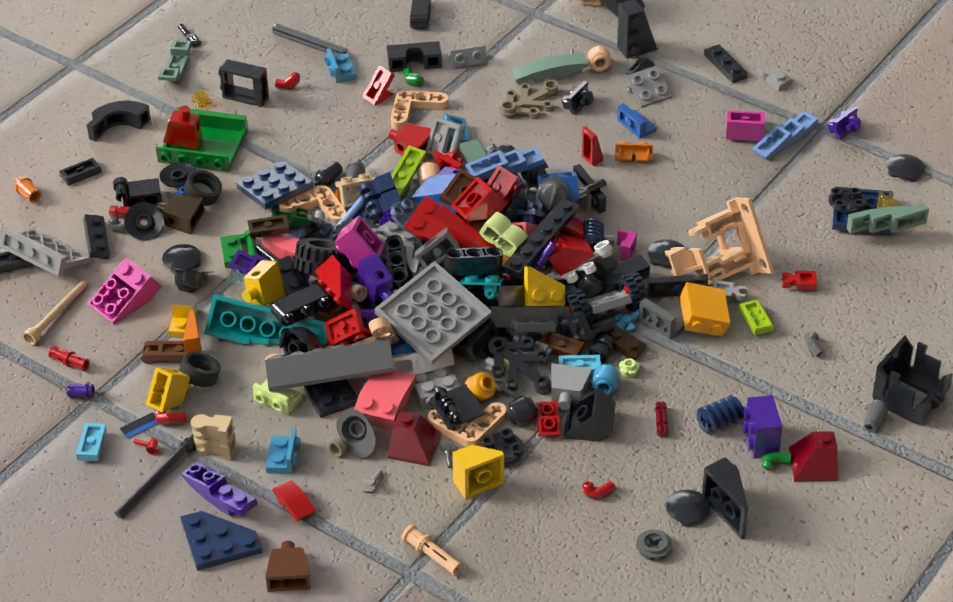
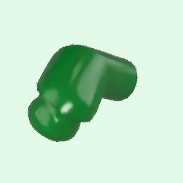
M410 68L403 70L404 78L408 85H423V77L419 74H413Z
M773 452L764 455L761 459L763 461L762 468L771 470L773 463L790 464L791 453Z

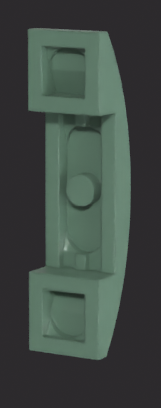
M173 41L170 48L171 56L166 67H162L158 80L179 81L182 78L189 60L191 41Z

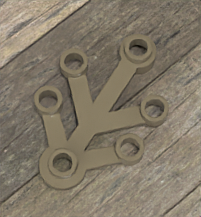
M547 80L544 82V89L530 96L528 94L531 92V85L529 83H522L520 85V99L515 103L513 101L517 99V92L515 90H508L506 92L507 100L502 102L499 107L500 114L505 117H512L515 114H526L531 119H537L539 117V109L536 107L543 108L545 112L553 111L554 103L552 101L536 100L546 95H556L558 83L554 80Z

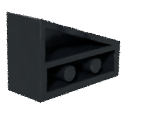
M636 0L619 3L617 47L625 58L658 50L646 14Z

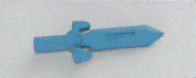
M640 308L630 315H616L617 322L615 325L623 330L626 327L627 332L634 330L635 325L632 322L639 318Z

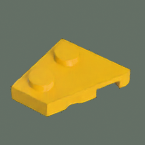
M524 267L525 306H565L564 284L532 267Z

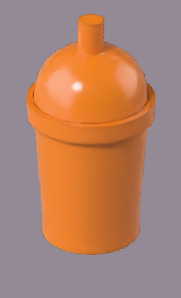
M29 177L15 178L14 186L18 194L24 196L31 203H36L40 200L42 192L33 184Z

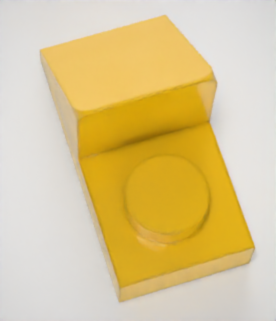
M172 305L173 318L168 331L169 337L184 338L189 311L194 310L195 314H197V307Z

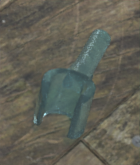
M234 269L229 272L232 284L238 285L244 281L246 275H240L239 270Z

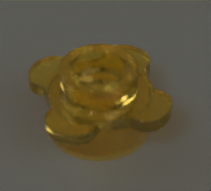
M197 91L191 97V101L195 103L196 107H204L212 103V99L208 97L206 91Z

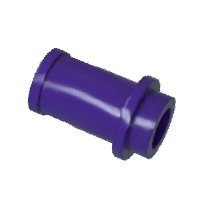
M90 382L67 385V389H70L66 390L68 397H86V399H89L95 394L94 384H90Z

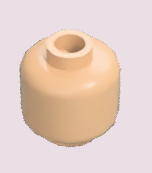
M603 46L593 47L587 56L589 66L596 72H603L611 65L610 53Z
M432 162L421 164L416 172L419 185L421 186L428 177L436 176L441 171L440 167Z

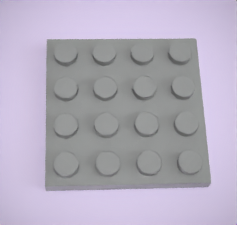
M435 261L374 309L378 317H385L391 323L393 330L431 365L492 316V311L463 285L459 284L454 277Z

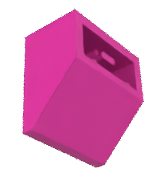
M727 110L726 139L761 141L764 135L765 112Z

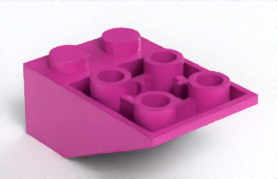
M125 257L88 302V305L115 324L148 303L162 286Z

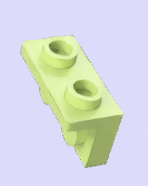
M267 380L262 385L255 383L252 386L254 400L287 415L303 399L302 393L291 388L269 391Z

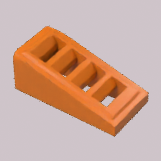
M194 310L189 311L183 338L185 354L202 351Z

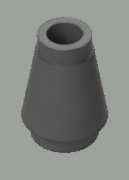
M873 400L872 403L868 404L864 428L867 431L875 432L887 416L888 406L885 402Z

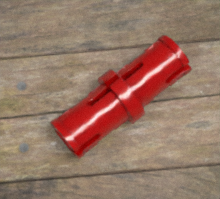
M57 346L50 348L49 358L58 360L67 367L72 366L86 371L90 365L88 358L81 357L72 350L67 351Z

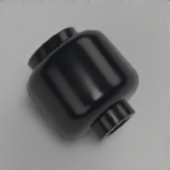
M545 162L543 165L520 172L521 177L528 183H538L537 175L545 174V168H549V166Z
M583 272L578 280L574 282V285L577 289L582 290L585 294V299L596 297L603 290V279L596 272L591 274Z
M521 395L508 403L507 408L509 412L506 415L512 424L516 422L518 426L523 427L536 419V412L539 410L531 397L527 398Z

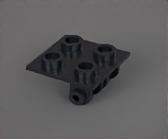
M467 384L449 391L439 386L435 389L434 397L429 398V401L447 429L486 415V412Z

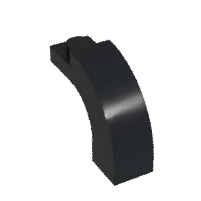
M124 100L100 106L92 112V120L87 124L89 139L96 141L108 129L118 125H128L142 129L151 120L149 105L137 101Z

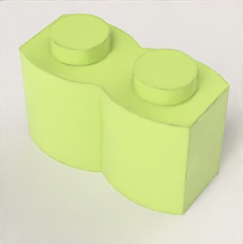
M498 212L483 225L479 232L486 241L501 248L503 254L509 257L528 237L520 227L513 225L506 216Z

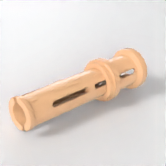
M414 524L409 525L404 530L401 537L402 541L405 543L409 542L418 553H425L451 572L452 575L460 572L462 563L434 544L431 536L421 533Z

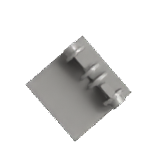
M657 66L625 76L628 81L626 90L634 93L641 107L673 96Z

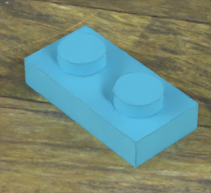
M561 355L558 359L561 365L591 368V376H593L595 369L601 365L600 355Z
M84 424L76 452L77 460L99 461L107 431L106 424Z

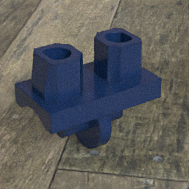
M536 198L528 202L527 211L522 209L517 211V215L523 218L522 222L539 225L547 216V214L542 212L544 208L542 201Z

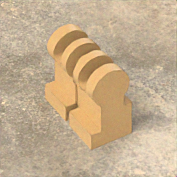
M204 414L194 416L191 419V426L197 453L200 455H222L223 460L231 461L237 447L232 416L214 415V417H208Z

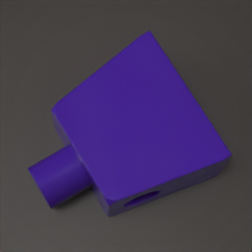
M376 253L358 261L357 284L367 288V297L373 303L385 301L394 294L392 292L393 278Z

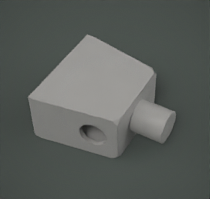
M552 363L551 401H558V407L561 410H568L572 403L587 394L591 385V368Z

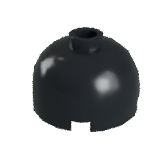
M294 327L283 332L279 341L280 349L283 348L285 353L282 356L291 355L299 351L303 353L311 352L314 349L320 348L317 336L313 331L305 327Z

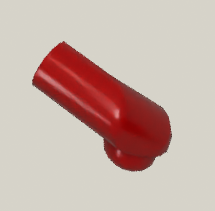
M292 72L286 80L277 78L275 87L293 89L300 82V74Z
M157 411L155 413V421L160 425L187 422L186 412L166 413V411Z
M590 481L582 485L583 494L593 498H603L616 489L612 481H608L600 487H594V483Z

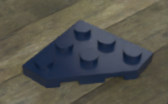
M204 511L180 516L197 571L262 553V546L255 530Z

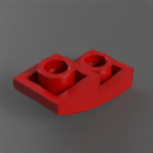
M558 401L537 402L536 407L539 410L537 412L539 437L560 436Z
M292 480L272 489L282 508L286 507L295 523L315 514L316 509L308 497Z

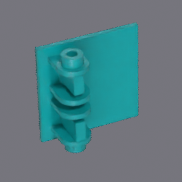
M489 274L485 278L479 277V275H467V277H463L459 284L485 285L484 294L486 298L493 299L496 297L497 290H499V286L503 283L504 278H499V275Z

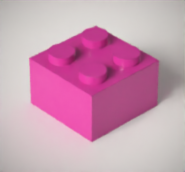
M360 215L341 230L334 242L337 250L341 254L346 255L351 266L355 269H358L359 260L374 253L380 258L385 247L382 240Z

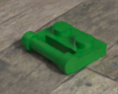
M249 230L244 234L220 237L225 268H229V264L237 250L242 251L241 244L247 243L250 255L254 257L256 254L259 255L255 247L256 238H250Z

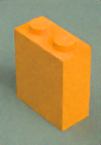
M686 282L680 295L685 330L724 337L730 325L725 289Z

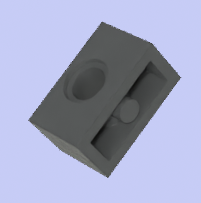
M446 227L417 249L415 257L426 268L434 261L438 264L445 259V252L449 249H459L460 244Z

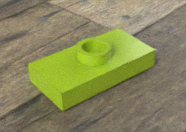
M759 300L739 304V310L754 336L773 332L774 325Z

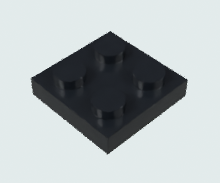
M347 379L304 386V391L320 418L354 407L358 400Z

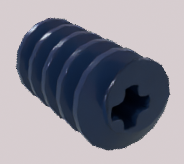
M588 219L583 222V235L581 238L587 239L593 252H595L594 247L604 241V225L600 220Z
M733 395L722 398L720 401H715L712 404H707L705 407H700L696 413L698 424L705 433L708 432V428L711 431H715L716 426L723 428L724 424L730 425L731 421L737 422L738 418L741 420L745 419L743 405Z

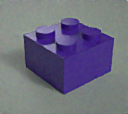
M773 395L748 397L747 406L743 408L745 421L742 422L743 434H747V449L752 451L753 458H762L764 455L780 452L783 426Z

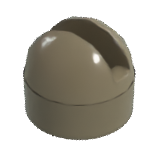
M337 438L329 443L328 448L333 456L340 457L346 452L347 443L345 444L343 439Z

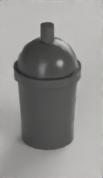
M360 159L354 160L347 165L346 177L358 178V175L365 173V167Z

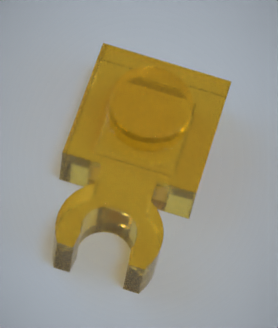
M882 190L879 191L877 208L898 206L897 199H893V191H890L889 195H884Z

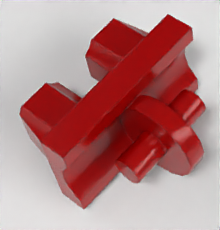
M459 150L448 151L446 155L438 151L433 153L435 158L433 163L437 164L440 170L444 167L461 168L463 170L462 163L464 159L461 158Z

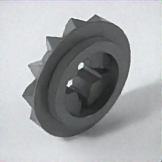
M647 530L637 537L636 549L639 550L640 555H646L647 559L655 557L658 560L659 557L666 558L667 554L671 552L672 540L663 531ZM651 543H652L653 545L658 544V548H656V547H654V546H653V547H650V544H651Z

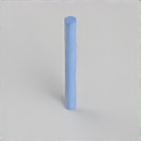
M363 196L358 198L338 224L354 217L364 204ZM333 230L325 239L333 241Z

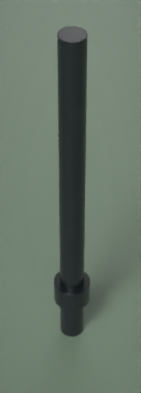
M193 434L189 438H185L180 443V447L114 512L118 518H122L185 453H189L195 447Z

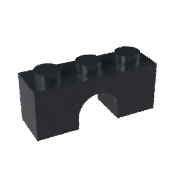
M439 41L386 45L387 62L390 72L403 71L410 62H420L424 65V69L442 68V53Z

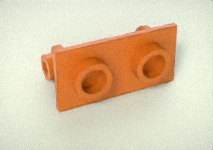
M629 142L616 143L615 159L632 162V155H636V162H649V160H653V144L646 142L639 144Z

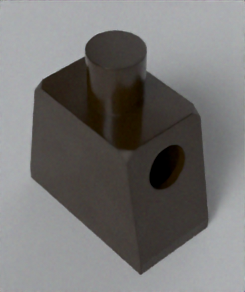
M175 194L172 195L167 204L158 202L156 206L163 215L165 226L187 234H192L205 213L204 198L201 196Z

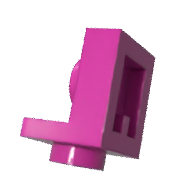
M619 229L617 232V245L620 246L619 252H622V261L631 258L636 250L637 233Z

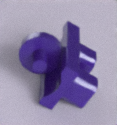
M852 107L848 111H842L836 120L831 119L828 121V129L830 132H835L837 139H841L850 131L856 132L860 129L861 119L857 117L858 108Z

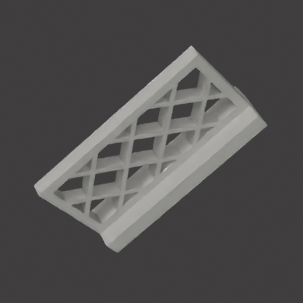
M5 228L2 232L1 248L56 276H62L66 268L90 263L92 259L89 255L35 228L19 232Z

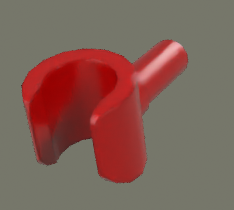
M136 438L133 440L134 444L147 447L146 451L150 455H157L160 450V446H157L158 440L155 438L150 439V441Z

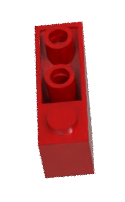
M332 255L314 271L320 277L317 281L340 307L345 305L351 310V275Z

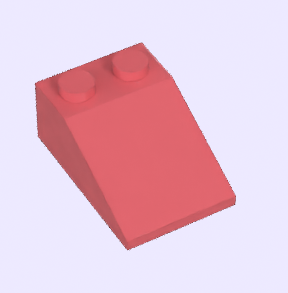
M397 370L371 375L361 390L354 409L362 412L370 420L372 426L392 430L399 411H405L417 376Z

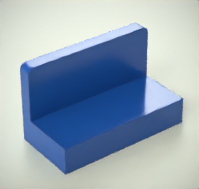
M624 103L618 105L617 120L639 139L656 131V126L639 112L630 109Z

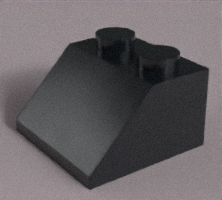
M597 388L572 403L570 409L567 410L564 437L566 439L597 442L603 437L609 436L613 430L616 401L600 388Z

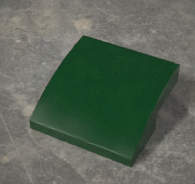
M296 206L292 207L291 213L272 209L271 217L286 215L289 228L307 226L312 221V210Z

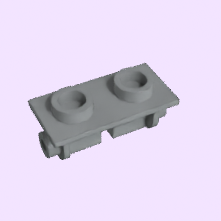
M485 46L450 50L449 59L452 62V68L487 63Z

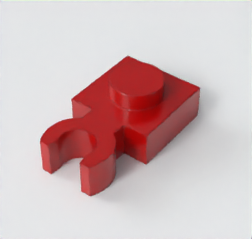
M795 271V275L784 272L781 275V281H783L782 288L787 289L796 286L797 290H817L815 271Z

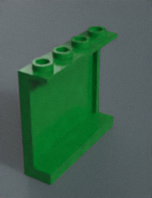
M190 109V113L198 115L201 122L203 140L198 150L164 143L162 147L156 146L157 161L160 163H188L198 168L230 171L248 132L247 116Z

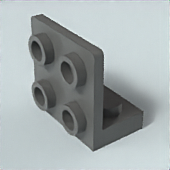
M664 297L656 304L646 298L640 301V321L669 339L684 329L682 308L679 304L667 297Z

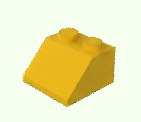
M470 445L453 452V482L465 499L504 484V453L502 451Z

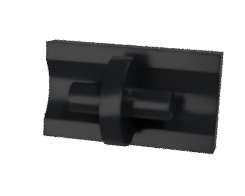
M583 81L579 86H574L571 89V94L561 99L563 107L570 108L571 114H576L584 105L589 106L593 103V92L588 90V81Z

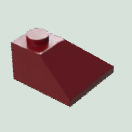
M400 410L393 425L388 458L429 466L440 441L441 433L420 414Z
M834 431L811 432L789 447L794 482L838 481L837 443Z

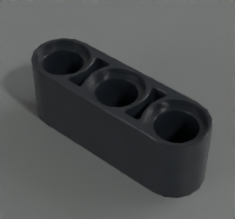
M412 0L410 12L411 28H428L431 0Z
M391 235L385 240L388 268L393 278V289L399 290L410 281V275L402 237Z
M498 247L449 249L445 252L444 270L451 276L499 273L502 271L503 250Z
M315 284L278 300L272 305L271 313L281 325L287 327L326 310L332 304L333 299L320 284Z

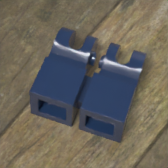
M390 172L378 176L375 180L366 182L359 187V192L363 195V202L367 203L365 207L367 211H370L369 217L372 221L380 220L388 208L395 202L401 201Z

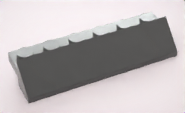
M384 338L376 339L374 342H356L349 346L336 345L330 349L317 348L305 353L299 351L286 356L274 355L265 360L269 391L394 372L391 339Z

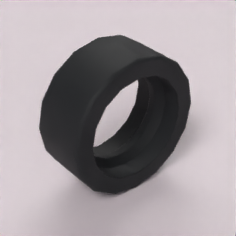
M196 170L190 173L184 185L185 195L203 197L204 206H210L217 202L222 191V183L219 178L206 170ZM193 183H202L208 186L212 193L200 191Z
M190 352L183 356L179 371L190 376L189 384L197 387H211L217 382L221 366L215 358L208 354Z

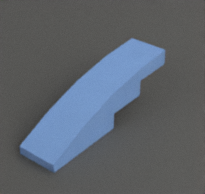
M803 110L795 119L789 118L781 127L779 125L775 126L753 148V151L766 160L781 153L818 124V118Z
M535 146L523 152H520L517 148L502 154L499 150L465 164L469 173L476 178L489 179L498 165L515 174L543 165L545 162Z

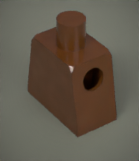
M284 541L281 544V548L271 550L266 571L267 592L311 589L310 574L304 549L302 547H295L293 541Z

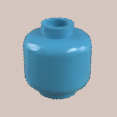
M608 364L598 366L592 377L593 389L600 388L607 395L616 392L620 382L618 369Z

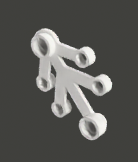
M608 240L598 243L594 247V257L561 277L554 267L548 268L542 273L556 281L566 279L568 283H573L579 278L576 271L584 270L586 274L593 273L597 268L594 262L588 261L598 256H601V258L610 256L612 254V247Z

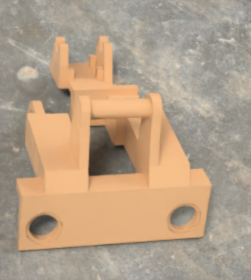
M736 197L727 201L728 209L697 222L698 226L688 231L689 236L702 234L704 239L717 237L721 249L719 253L723 255L722 257L712 256L705 259L702 249L691 248L686 251L685 247H674L669 251H665V255L669 257L672 266L671 273L674 276H681L696 271L697 275L707 274L709 279L708 285L713 284L714 280L725 279L746 268L751 276L757 273H774L751 198ZM744 204L747 205L749 213L746 212ZM736 228L741 247H728L724 233ZM761 259L765 261L766 268L762 265Z

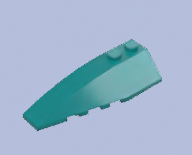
M220 294L213 295L204 331L205 335L241 344H279L283 332L294 327H305L313 331L318 338L319 344H327L328 342L324 321L308 317L286 327L281 325L271 313V307Z

